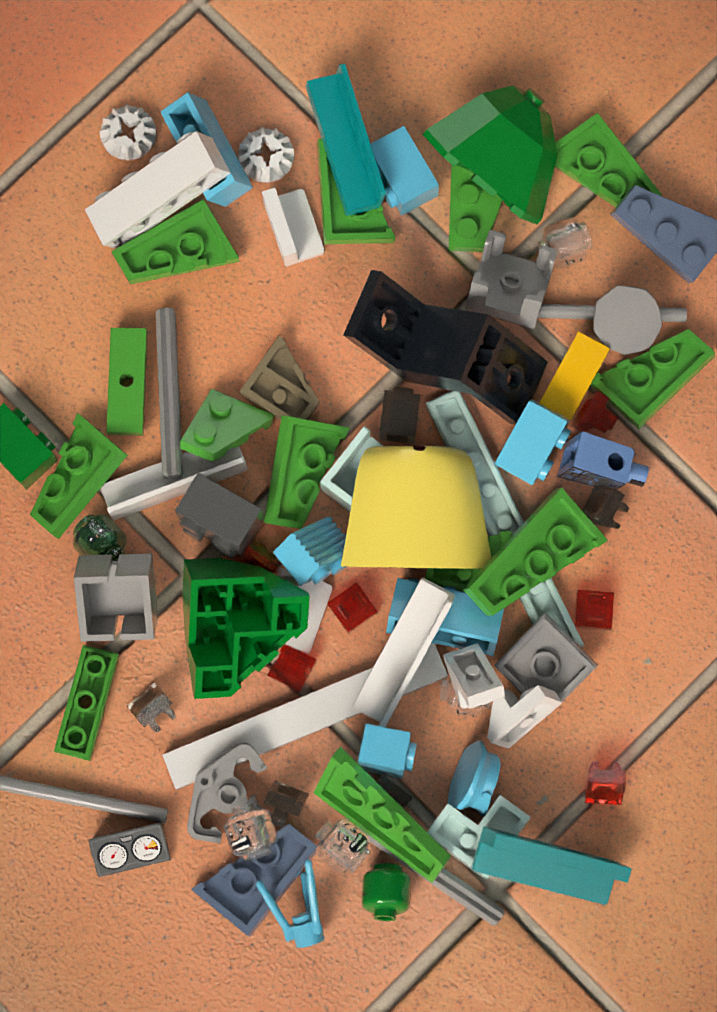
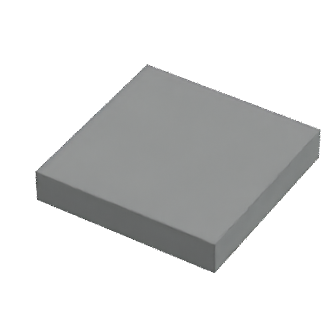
M545 613L494 666L522 694L526 690L540 685L555 691L563 702L598 664Z

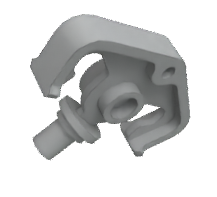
M239 743L196 775L187 823V830L192 838L221 843L222 833L218 828L213 826L206 829L200 824L201 817L211 809H216L225 814L241 811L238 818L243 820L244 817L247 819L251 817L264 826L271 819L273 813L258 805L259 802L255 800L256 795L252 794L248 799L244 784L233 775L236 761L239 758H247L250 762V769L255 772L267 769L265 762L250 744Z

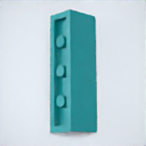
M345 63L339 64L336 74L308 80L305 87L345 215L349 216L380 208L386 192Z
M483 826L472 864V870L475 872L603 905L608 903L614 880L628 883L632 868L614 860Z

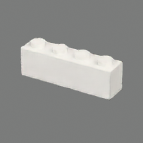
M197 131L187 133L178 139L176 146L167 152H161L153 156L149 161V165L140 171L126 175L122 179V184L112 191L99 194L94 199L95 203L87 207L85 211L102 244L114 249L122 246L150 230L229 175L231 172L213 138Z

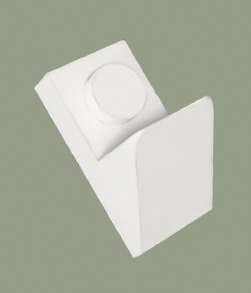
M478 643L443 654L453 687L462 708L469 707L471 709L505 697L503 685Z
M540 685L526 690L520 696V701L513 692L504 689L505 697L493 701L487 738L492 744L509 749L562 704V701L555 691Z

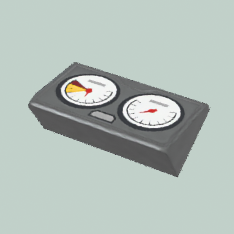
M162 823L88 840L98 877L171 860Z

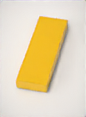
M578 331L539 403L570 420V423L610 348Z

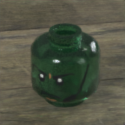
M91 514L84 517L75 526L73 531V547L81 556L112 555V560L118 561L119 554H125L126 534L110 517L104 514Z

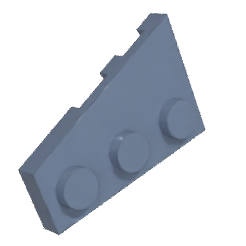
M631 187L610 214L688 283L696 280L717 253L716 219L641 187Z
M290 824L270 836L273 838L262 841L253 847L252 851L234 863H229L220 869L219 873L191 889L249 937H251L271 911L258 890L256 882L261 880L277 904L305 868V861L307 859L311 860L320 849Z

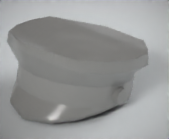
M617 285L596 301L593 332L602 344L623 355L650 348L662 327V320L658 303L648 290L634 286Z

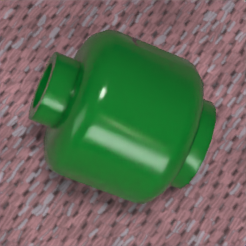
M379 863L373 865V870L366 872L363 876L361 899L363 908L373 913L374 919L378 921L396 920V915L402 914L409 909L411 878L408 874L403 872L402 867L396 864Z

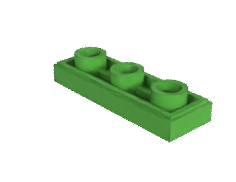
M111 328L106 429L108 435L144 436L148 334L146 328ZM131 378L134 380L131 386H122V382L125 379Z
M85 645L82 646L54 752L91 761L119 654ZM87 696L91 697V706L87 709L81 708V700Z

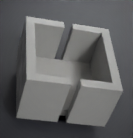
M119 554L118 561H113L112 555L79 556L74 574L80 640L114 641L118 615H124L121 640H154L158 610L152 554Z

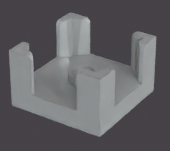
M489 229L478 271H475L471 283L466 309L535 329L558 249L542 245L536 262L502 253L506 235Z

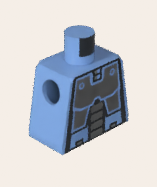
M582 431L565 443L557 477L615 491L626 485V483L643 487L648 476L649 467L632 462L634 457L633 448Z

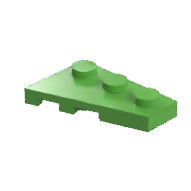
M204 199L111 251L130 285L240 262L238 255Z
M688 329L650 347V351L631 360L628 358L617 363L615 368L602 374L597 373L590 386L639 430L715 357V352Z
M290 416L281 417L264 523L302 529L320 492L318 485L326 469H331L336 458L333 454L340 440L345 439L350 428Z

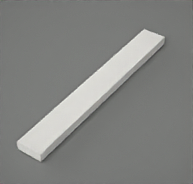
M435 643L430 644L402 696L448 677ZM372 668L163 754V759L175 789L178 790L195 783L196 775L239 743L250 744L260 756L361 714L362 712L352 708ZM239 758L235 766L248 761V759Z

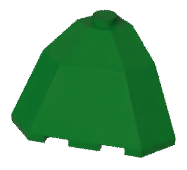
M512 85L482 93L429 127L422 134L439 154L454 167L457 165L475 173L471 180L491 196L497 194L509 207V210L519 218L536 225L542 220L558 153L551 116L541 106L544 100L530 88L524 91Z
M223 558L184 559L182 591L184 631L194 699L231 697L242 687L241 682L255 670L259 672L280 654L278 649L293 636L298 638L307 630L310 595L307 591L260 566Z

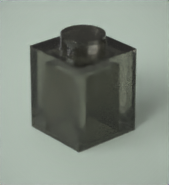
M393 387L392 391H384L379 440L415 444L421 394H414L413 389L406 387Z

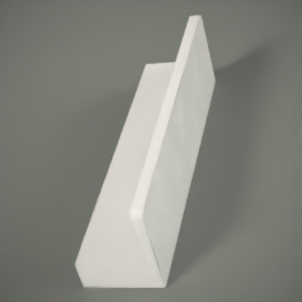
M240 447L229 449L224 456L214 462L190 452L182 454L183 475L177 479L164 478L162 462L105 483L101 490L109 515L114 521L186 493L197 473L213 482H218L247 471L246 461Z
M423 577L421 578L352 708L379 721L380 727H386L447 615L455 594Z

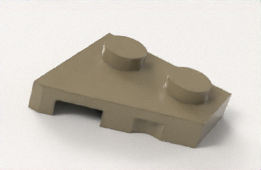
M281 336L277 337L240 390L242 396L268 413L273 414L280 421L282 416L309 420L320 405L312 387L309 386L304 373L298 363H296L285 340Z

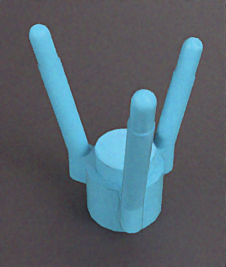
M310 859L305 861L306 872L300 874L306 912L294 915L292 917L293 924L291 925L287 922L261 880L256 882V886L281 926L285 940H295L297 948L312 946L325 940L319 916L313 865Z

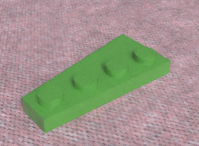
M562 488L555 489L463 590L486 616H492L530 592V589L556 575L558 571L584 557V554L601 546L608 539Z
M340 746L331 757L313 793L433 883L451 855Z

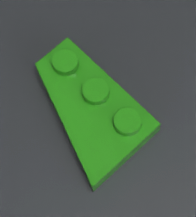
M598 113L556 142L558 156L555 167L614 207L619 204L631 187L634 186L641 187L659 196L662 195Z
M318 139L317 156L324 245L394 243L396 238L383 215L382 205L377 209L349 216L345 215L323 141Z
M452 164L448 251L483 252L489 229H493L503 200L497 194L491 196L473 182L471 177L475 173L457 165L454 167Z
M77 413L72 423L75 429L69 442H63L58 453L62 456L54 474L47 477L30 513L40 525L58 539L128 456L79 413Z

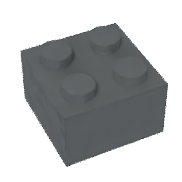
M199 473L195 476L175 510L180 520L179 524L184 527L183 531L198 541H201L203 537L211 540V543L215 545L214 549L230 559H233L234 555L244 559L265 524L261 508Z

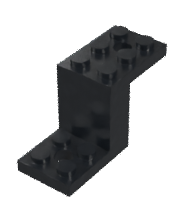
M371 270L343 336L406 382L471 394L513 425H516L528 401L533 399L548 361L490 315L425 305L382 271ZM383 314L386 318L384 327H382L381 323ZM508 375L511 376V380H510L509 384H508Z

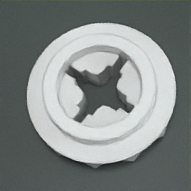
M128 104L119 109L113 108L112 112L106 118H103L100 131L101 141L104 148L118 159L134 160L149 152L156 139V127L152 116H149L142 107H131ZM121 122L127 124L130 128L137 127L133 130L136 142H133L126 135L119 136L122 133Z
M261 127L253 133L248 132L247 137L240 143L238 159L246 175L251 179L264 183L274 182L284 177L291 169L294 162V149L288 136L280 133L277 128L272 130ZM263 143H266L270 151H276V154L270 156L269 167H266V162L263 161L262 156H256V154L262 152Z

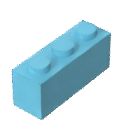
M187 92L160 112L176 143L183 135L195 131L212 137L231 173L203 192L207 201L226 207L253 188L207 100Z
M397 578L386 633H392L420 580ZM442 587L455 594L447 615L431 643L458 649L478 643L484 654L494 656L504 609L492 616H486L466 593L456 590L455 587Z
M366 724L358 764L366 772L403 779L404 770L412 772L417 743L410 742V732Z

